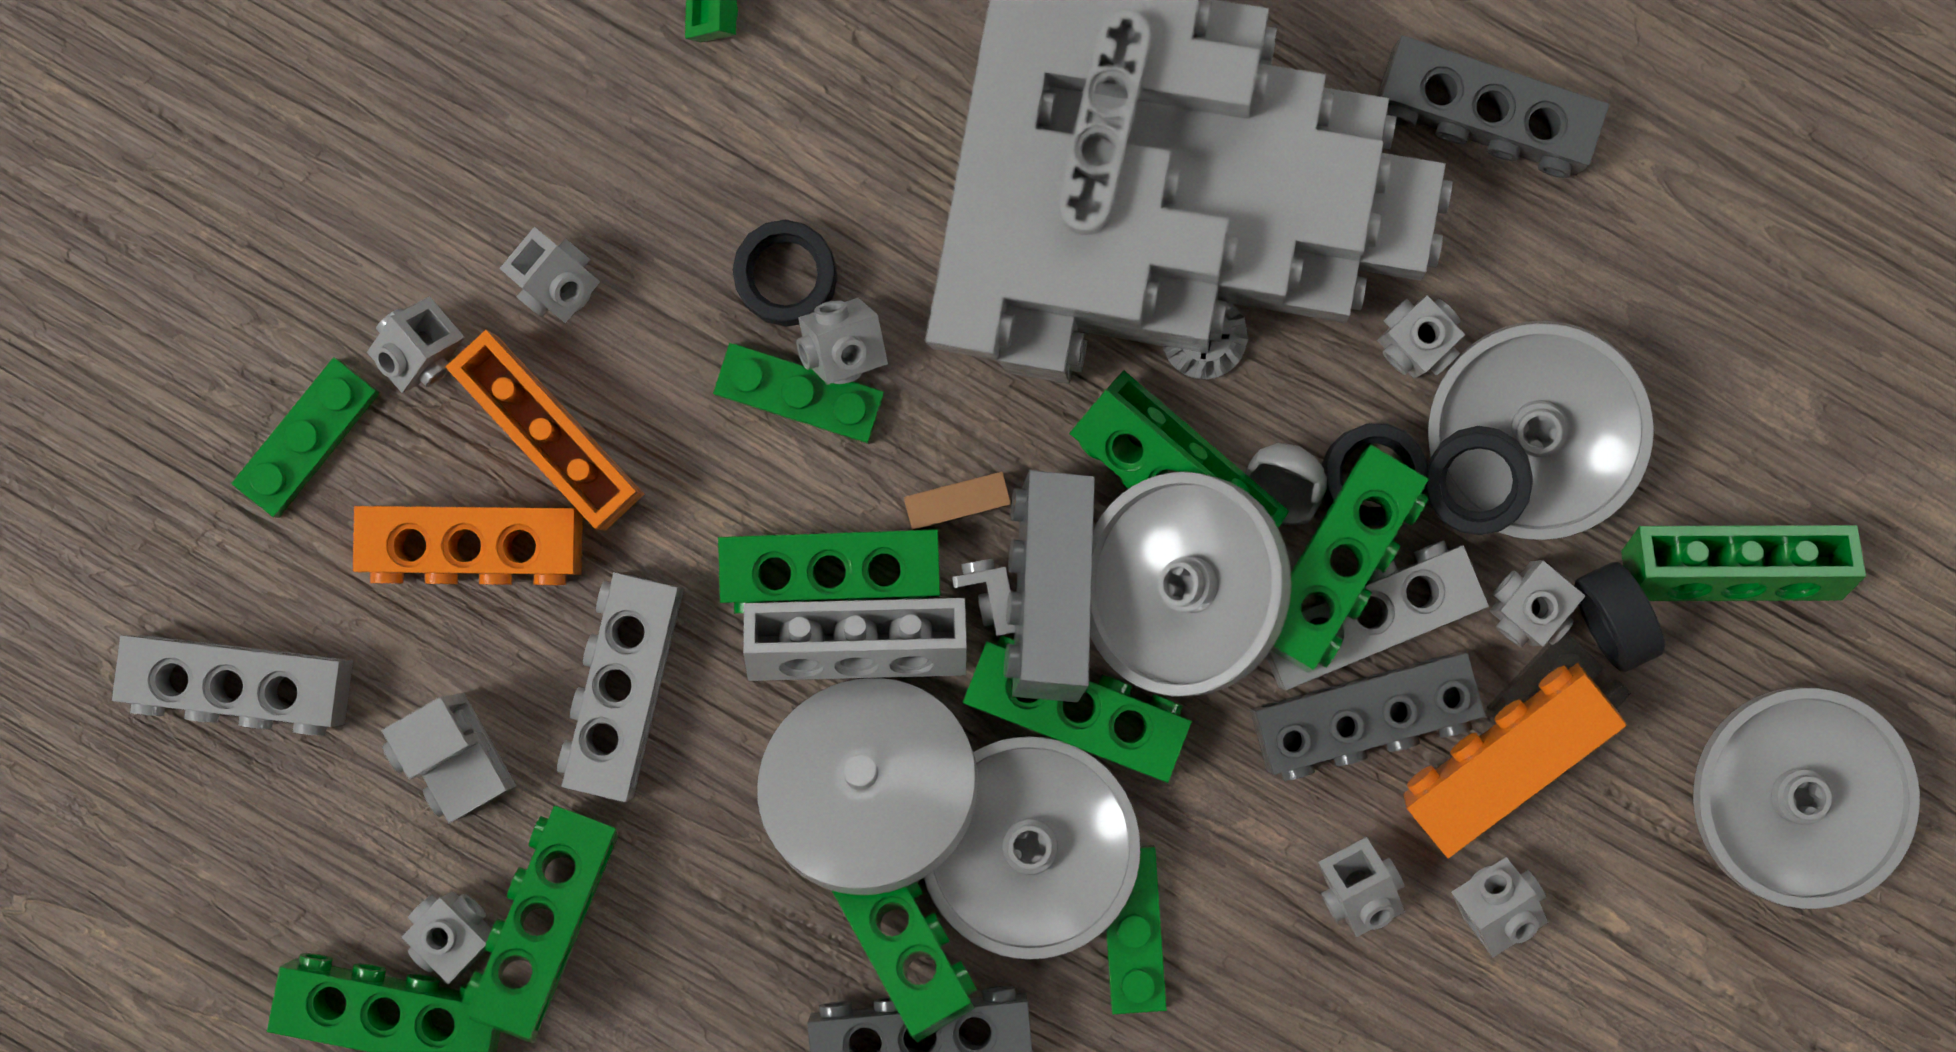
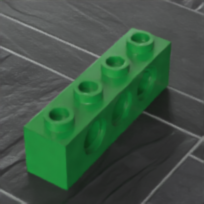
M1125 370L1108 386L1069 433L1080 443L1085 453L1094 459L1101 460L1115 472L1127 489L1146 479L1169 473L1168 469L1176 472L1198 473L1226 480L1242 488L1263 506L1277 528L1280 527L1289 513V510ZM1127 434L1138 438L1143 447L1134 445L1129 440Z
M1372 445L1362 453L1290 573L1291 590L1288 611L1282 630L1271 651L1307 673L1314 671L1318 664L1325 668L1329 666L1343 643V639L1336 635L1346 616L1354 621L1357 619L1372 594L1371 591L1364 588L1375 569L1384 573L1398 552L1400 544L1393 541V538L1402 523L1405 522L1412 526L1424 509L1429 497L1421 492L1428 482V478ZM1366 501L1376 502L1384 509L1386 521L1382 529L1374 530L1362 524L1358 514L1361 503ZM1346 548L1356 556L1358 567L1352 577L1339 576L1331 568L1330 555L1334 549ZM1318 595L1327 602L1329 617L1324 624L1314 625L1303 617L1301 604L1306 596Z
M1857 525L1639 526L1621 551L1623 566L1636 579L1649 601H1842L1866 577Z
M938 530L718 537L720 603H734V613H744V603H766L770 601L820 602L821 600L828 599L861 601L887 597H897V600L930 599L929 596H941ZM880 555H892L900 564V576L890 586H880L870 576L871 563ZM829 556L839 558L846 568L843 582L834 588L824 587L816 577L817 565L822 559ZM775 558H781L786 561L791 570L790 581L779 590L770 589L762 578L763 567L768 561Z
M1000 635L997 644L986 641L963 699L964 704L1164 782H1169L1192 722L1180 716L1183 705L1152 694L1148 704L1129 696L1132 689L1131 685L1102 674L1098 684L1088 680V687L1085 690L1093 700L1091 714L1082 721H1073L1065 716L1063 701L1035 699L1026 702L1012 697L1011 685L1013 678L1004 677V658L1007 644H1014V640ZM1127 710L1137 711L1142 716L1144 722L1142 733L1136 739L1130 741L1119 739L1114 731L1115 719L1120 713Z
M556 805L553 806L549 818L539 817L529 841V847L535 849L527 869L521 867L517 869L507 893V898L513 900V904L506 921L497 919L488 936L485 950L492 954L483 974L475 971L466 988L463 1003L469 1005L466 1013L469 1019L534 1044L617 842L618 834L616 828ZM560 857L572 860L576 868L573 876L568 881L557 884L546 879L545 871L552 860ZM540 908L551 911L554 914V923L547 933L533 936L525 932L524 921L531 911ZM517 960H523L531 964L532 976L525 986L518 989H510L504 986L502 974L508 964Z
M917 881L903 888L880 894L855 895L831 890L908 1031L917 1042L975 1009L968 996L977 991L971 977L961 961L951 966L941 948L950 942L934 912L924 918L914 900L923 894ZM894 909L906 911L909 915V923L901 934L888 936L882 933L881 921L887 912ZM919 957H929L936 963V973L932 980L923 985L909 982L907 971L912 961Z
M301 953L299 959L295 958L279 967L266 1031L268 1033L365 1052H497L501 1031L472 1021L466 1016L469 1005L463 1003V997L468 984L461 985L460 990L439 987L440 979L423 974H408L406 980L385 976L387 969L372 964L357 963L353 965V969L332 966L333 958L315 953ZM328 987L337 988L344 994L346 1009L343 1013L335 1012L327 1005L325 993ZM381 998H390L397 1003L400 1008V1020L398 1023L387 1022L381 1017L378 1010ZM434 1008L445 1009L452 1015L455 1023L453 1033H442L434 1027L431 1019Z

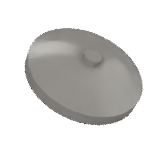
M1529 321L1509 325L1483 336L1456 358L1436 390L1429 417L1428 439L1431 457L1441 441L1456 431L1475 426L1496 428L1516 439L1529 457L1533 485L1529 504L1517 521L1499 531V533L1523 539L1547 540L1572 536L1600 524L1622 507L1633 494L1646 471L1652 451L1654 427L1652 410L1645 387L1634 367L1617 348L1595 333L1575 325L1555 321ZM1479 448L1465 451L1456 457L1448 468L1446 476L1448 493L1453 500L1463 508L1477 512L1492 510L1502 504L1511 492L1513 482L1510 467L1503 457L1491 450Z
M1176 472L1146 479L1129 488L1110 504L1093 529L1090 637L1104 660L1118 674L1134 685L1154 693L1170 696H1198L1223 690L1237 683L1252 672L1268 655L1282 630L1290 601L1291 576L1288 555L1280 532L1270 515L1254 497L1231 482L1217 477L1198 473Z
M884 678L855 679L830 686L812 695L797 706L782 721L769 741L761 761L757 783L759 812L770 840L780 855L800 875L821 887L840 893L855 895L880 894L903 888L922 879L940 866L956 849L964 837L975 811L978 794V771L974 753L961 724L953 713L933 695L916 686L897 680Z
M1794 687L1779 689L1755 697L1742 704L1720 723L1709 738L1699 759L1693 787V804L1702 840L1711 857L1729 878L1752 894L1768 901L1794 908L1820 909L1842 905L1862 897L1880 885L1896 869L1909 849L1915 834L1920 809V791L1911 755L1902 738L1882 715L1860 700L1843 693L1819 688Z
M1016 737L989 744L973 752L978 771V794L970 825L951 855L934 871L924 877L927 889L935 905L949 924L962 936L977 946L1002 956L1019 959H1043L1071 952L1087 944L1100 935L1119 915L1132 892L1140 862L1139 829L1133 807L1124 789L1111 772L1097 759L1077 747L1054 739Z

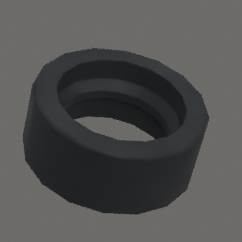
M790 220L764 223L750 232L736 251L732 269L735 289L749 311L766 323L784 327L799 325L798 317L811 314L820 304L831 301L838 279L835 258L823 237L806 224ZM790 242L799 244L810 252L816 262L818 275L815 287L808 297L796 304L784 306L772 303L760 294L755 286L753 272L756 260L765 249L776 243Z
M1367 423L1343 433L1328 448L1321 464L1327 476L1325 498L1328 504L1332 505L1344 485L1342 481V468L1347 457L1357 447L1365 444H1382L1387 446L1401 458L1404 465L1427 478L1428 464L1421 446L1406 431L1390 424ZM1426 485L1421 492L1422 494L1425 493ZM1360 505L1358 514L1364 526H1384L1386 515L1382 507Z
M1484 426L1461 429L1441 441L1430 458L1427 474L1429 480L1426 483L1429 503L1439 518L1457 531L1475 535L1499 532L1517 521L1529 504L1533 485L1529 457L1516 439L1500 429ZM1478 448L1491 450L1503 457L1510 467L1513 478L1511 492L1505 501L1496 508L1483 512L1467 510L1458 505L1448 493L1446 484L1447 471L1454 459L1465 451Z
M1611 562L1575 580L1574 587L1585 595V598L1578 605L1584 621L1600 650L1616 669L1627 672L1663 654L1665 643L1657 616L1647 596L1628 569L1619 562Z

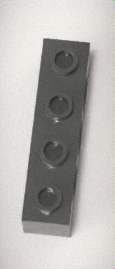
M1404 35L1400 37L1392 48L1377 94L1379 97L1389 98L1386 115L1396 116L1397 125L1415 127L1416 123L1436 129L1435 135L1456 144H1466L1467 140H1471L1488 146L1487 153L1496 158L1517 161L1519 157L1539 163L1538 170L1558 178H1569L1570 174L1577 175L1590 166L1610 105ZM1427 83L1442 85L1449 95L1448 104L1439 106L1430 102L1425 94V85ZM1489 100L1493 102L1500 113L1499 122L1490 123L1483 120L1477 112V101ZM1530 117H1540L1548 123L1551 132L1549 140H1541L1532 135L1528 126Z
M996 986L983 989V997L970 998L975 1009L936 1031L934 1042L926 1047H916L907 1040L905 1036L907 1027L890 997L875 999L874 1007L852 1009V1002L849 1001L819 1005L820 1012L811 1013L807 1022L810 1052H862L853 1045L851 1035L857 1029L864 1027L875 1030L881 1038L882 1044L873 1052H1032L1027 994H1016L1014 986ZM971 1017L984 1019L991 1028L989 1035L980 1042L966 1040L959 1031L961 1024L966 1019Z

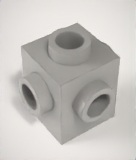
M535 227L499 268L522 288L521 292L516 296L520 301L541 318L549 310L564 323L576 311L586 305L592 291L600 283L597 278L584 268L591 260L566 238L557 246Z
M1426 295L1414 305L1407 298L1383 320L1389 329L1377 339L1385 348L1382 353L1387 361L1403 375L1409 373L1413 378H1416L1426 373L1429 369L1435 375L1443 371L1460 354L1454 345L1465 334L1457 326L1461 321L1456 312L1441 299L1433 302ZM1420 325L1435 339L1432 343H1424L1419 339L1418 328Z
M429 296L404 310L402 308L396 309L383 318L376 327L379 335L367 353L375 361L378 369L393 382L401 393H404L421 382L425 387H430L442 379L449 372L445 368L449 364L448 360L465 337Z
M859 298L846 302L829 301L817 306L813 313L798 317L802 337L796 340V345L802 364L807 370L813 369L827 384L849 383L857 380L863 372L888 364L878 315Z
M1544 560L1530 561L1520 574L1514 570L1498 585L1493 593V596L1498 601L1489 611L1501 620L1496 625V628L1511 642L1519 647H1522L1526 642L1530 646L1543 647L1547 642L1554 645L1568 632L1574 622L1569 615L1585 598V595ZM1533 602H1534V604H1535V612H1534V614L1532 613V610H1531V605H1532Z
M1367 837L1318 862L1329 888L1321 893L1329 912L1336 923L1346 919L1356 937L1370 930L1386 926L1393 918L1405 912L1397 892L1405 887L1398 870L1390 858L1383 861L1380 859Z
M1507 857L1493 866L1480 869L1471 880L1451 892L1463 919L1492 957L1497 956L1515 943L1529 940L1536 934L1539 928L1548 923L1540 901L1546 898L1542 887L1529 870L1520 874Z
M452 891L438 900L432 894L423 900L408 916L413 926L401 938L410 946L408 953L417 965L427 972L435 971L449 984L461 977L486 951L485 945L492 928L483 920L486 917V913L475 900L466 894H461L459 897Z

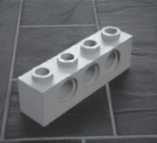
M1444 540L1415 551L1414 555L1417 562L1397 569L1395 562L1392 561L1384 573L1375 569L1364 588L1372 592L1370 597L1377 601L1380 606L1381 616L1378 623L1371 628H1365L1357 619L1354 621L1346 616L1336 633L1338 637L1343 639V643L1327 668L1318 664L1315 670L1309 673L1270 650L1266 658L1278 687L1288 690L1489 607L1464 545L1447 548ZM1416 576L1425 579L1431 590L1428 602L1419 608L1412 605L1406 595L1408 583ZM1314 595L1317 603L1301 609L1302 615L1308 622L1318 617L1327 621L1329 606L1322 597Z
M613 572L611 582L603 581L596 604V612L603 614L599 634H591L589 636L583 657V665L590 667L586 687L577 688L571 705L570 719L577 720L573 741H564L558 759L557 772L564 773L561 787L622 802H627L634 797L684 588ZM629 616L640 620L644 627V638L634 648L624 645L618 636L620 623ZM615 669L625 672L631 680V691L624 700H616L606 691V678ZM600 723L611 725L618 734V745L612 753H604L598 750L593 743V731Z
M965 598L744 603L743 654L748 681L966 675Z
M120 635L112 701L131 703L130 713L164 716L165 707L185 710L184 719L191 721L216 723L219 720V714L239 716L238 726L272 729L273 720L294 723L292 731L294 733L324 736L326 735L327 727L345 725L353 660L148 635ZM177 665L182 666L188 675V685L181 694L176 692L170 683L171 672ZM231 671L237 673L243 683L242 693L236 700L229 698L224 690V680ZM285 677L292 680L297 688L296 701L290 707L282 704L277 695L278 685Z

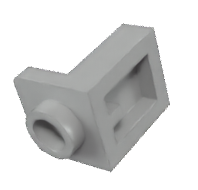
M994 559L961 564L963 575L952 577L954 588L986 582L988 593L978 594L984 627L994 625L996 636L1014 633L1015 625L1006 623L1007 600L1011 591L1007 568L995 569Z

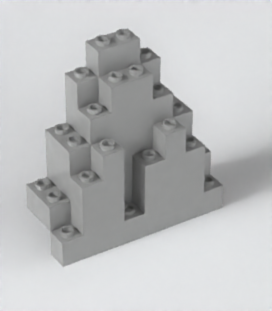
M990 0L925 342L931 349L998 360L1006 373L1070 384L1072 371L1082 372L1086 356L1087 340H1084L1085 333L1080 332L1208 354L1210 340L1221 341L1227 303L1347 323L1351 309L1361 311L1367 278L1358 277V270L1421 281L1426 273L1427 266L1437 268L1443 235L1433 234L1437 213H1447L1453 181L1443 180L1446 163L1382 153V148L1391 149L1396 124V116L1386 115L1389 98L1324 88L1326 74L1272 66L1277 28L1267 26L1269 8L1220 0ZM1118 10H1131L1140 14L1148 24L1150 29V50L1111 216L1105 227L1091 235H1078L1070 231L1063 224L1058 206L1089 68L1102 21L1109 14ZM1123 26L1120 34H1110L1109 38L1116 42L1117 53L1114 65L1103 60L1100 67L1117 66L1133 74L1136 67L1125 68L1124 59L1129 44H1139L1140 40L1133 37L1132 27ZM1108 80L1101 83L1095 92L1096 103L1106 110L1120 108L1128 98L1127 88L1116 80ZM1103 136L1089 138L1081 149L1082 158L1092 166L1107 164L1115 154L1113 143ZM1076 172L1074 180L1084 179L1085 189L1081 201H1071L1069 207L1076 210L1078 221L1086 222L1090 213L1099 214L1101 207L1094 205L1093 201L1095 182L1106 187L1108 186L1109 178L1091 179L1080 172Z

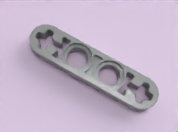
M1118 10L1109 14L1102 21L1089 68L1058 206L1063 224L1070 231L1078 235H1091L1105 227L1111 216L1150 50V29L1148 24L1140 14L1131 10ZM1123 26L1132 27L1133 37L1140 40L1139 44H1129L1124 59L1125 68L1136 67L1133 74L1117 66L1100 67L1103 60L1114 65L1117 53L1116 42L1109 38L1110 34H1120ZM1108 80L1121 82L1128 91V98L1125 104L1115 110L1101 108L1095 101L1097 87ZM1094 136L1108 138L1115 147V154L1112 160L1103 166H1092L1081 155L1084 143ZM1076 172H1080L1091 179L1109 178L1108 186L1106 187L1095 182L1093 201L1094 205L1101 207L1099 214L1090 213L1086 222L1078 221L1076 210L1069 207L1071 201H1081L1085 189L1084 179L1074 180Z

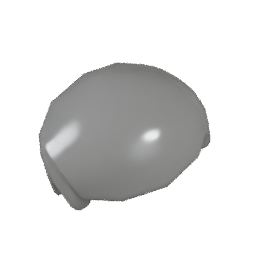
M1277 442L1260 449L1248 464L1246 475L1289 510V513L1282 522L1285 525L1308 523L1323 501L1327 489V476L1322 465L1312 454L1296 445Z

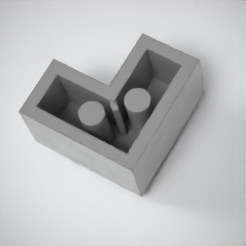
M465 693L439 697L381 730L387 740V743L383 744V750L391 766L398 773L404 771L408 779L422 776L427 784V787L423 789V794L428 805L438 817L444 815L448 823L461 819L517 787Z

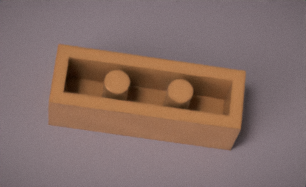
M1003 472L904 497L912 530L1011 506Z

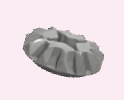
M1227 303L1222 336H1228V340L1221 339L1220 342H1211L1208 354L1205 353V359H1201V352L1162 346L1164 353L1173 367L1186 376L1196 379H1213L1222 376L1238 364L1245 352L1248 342L1245 317L1233 303Z

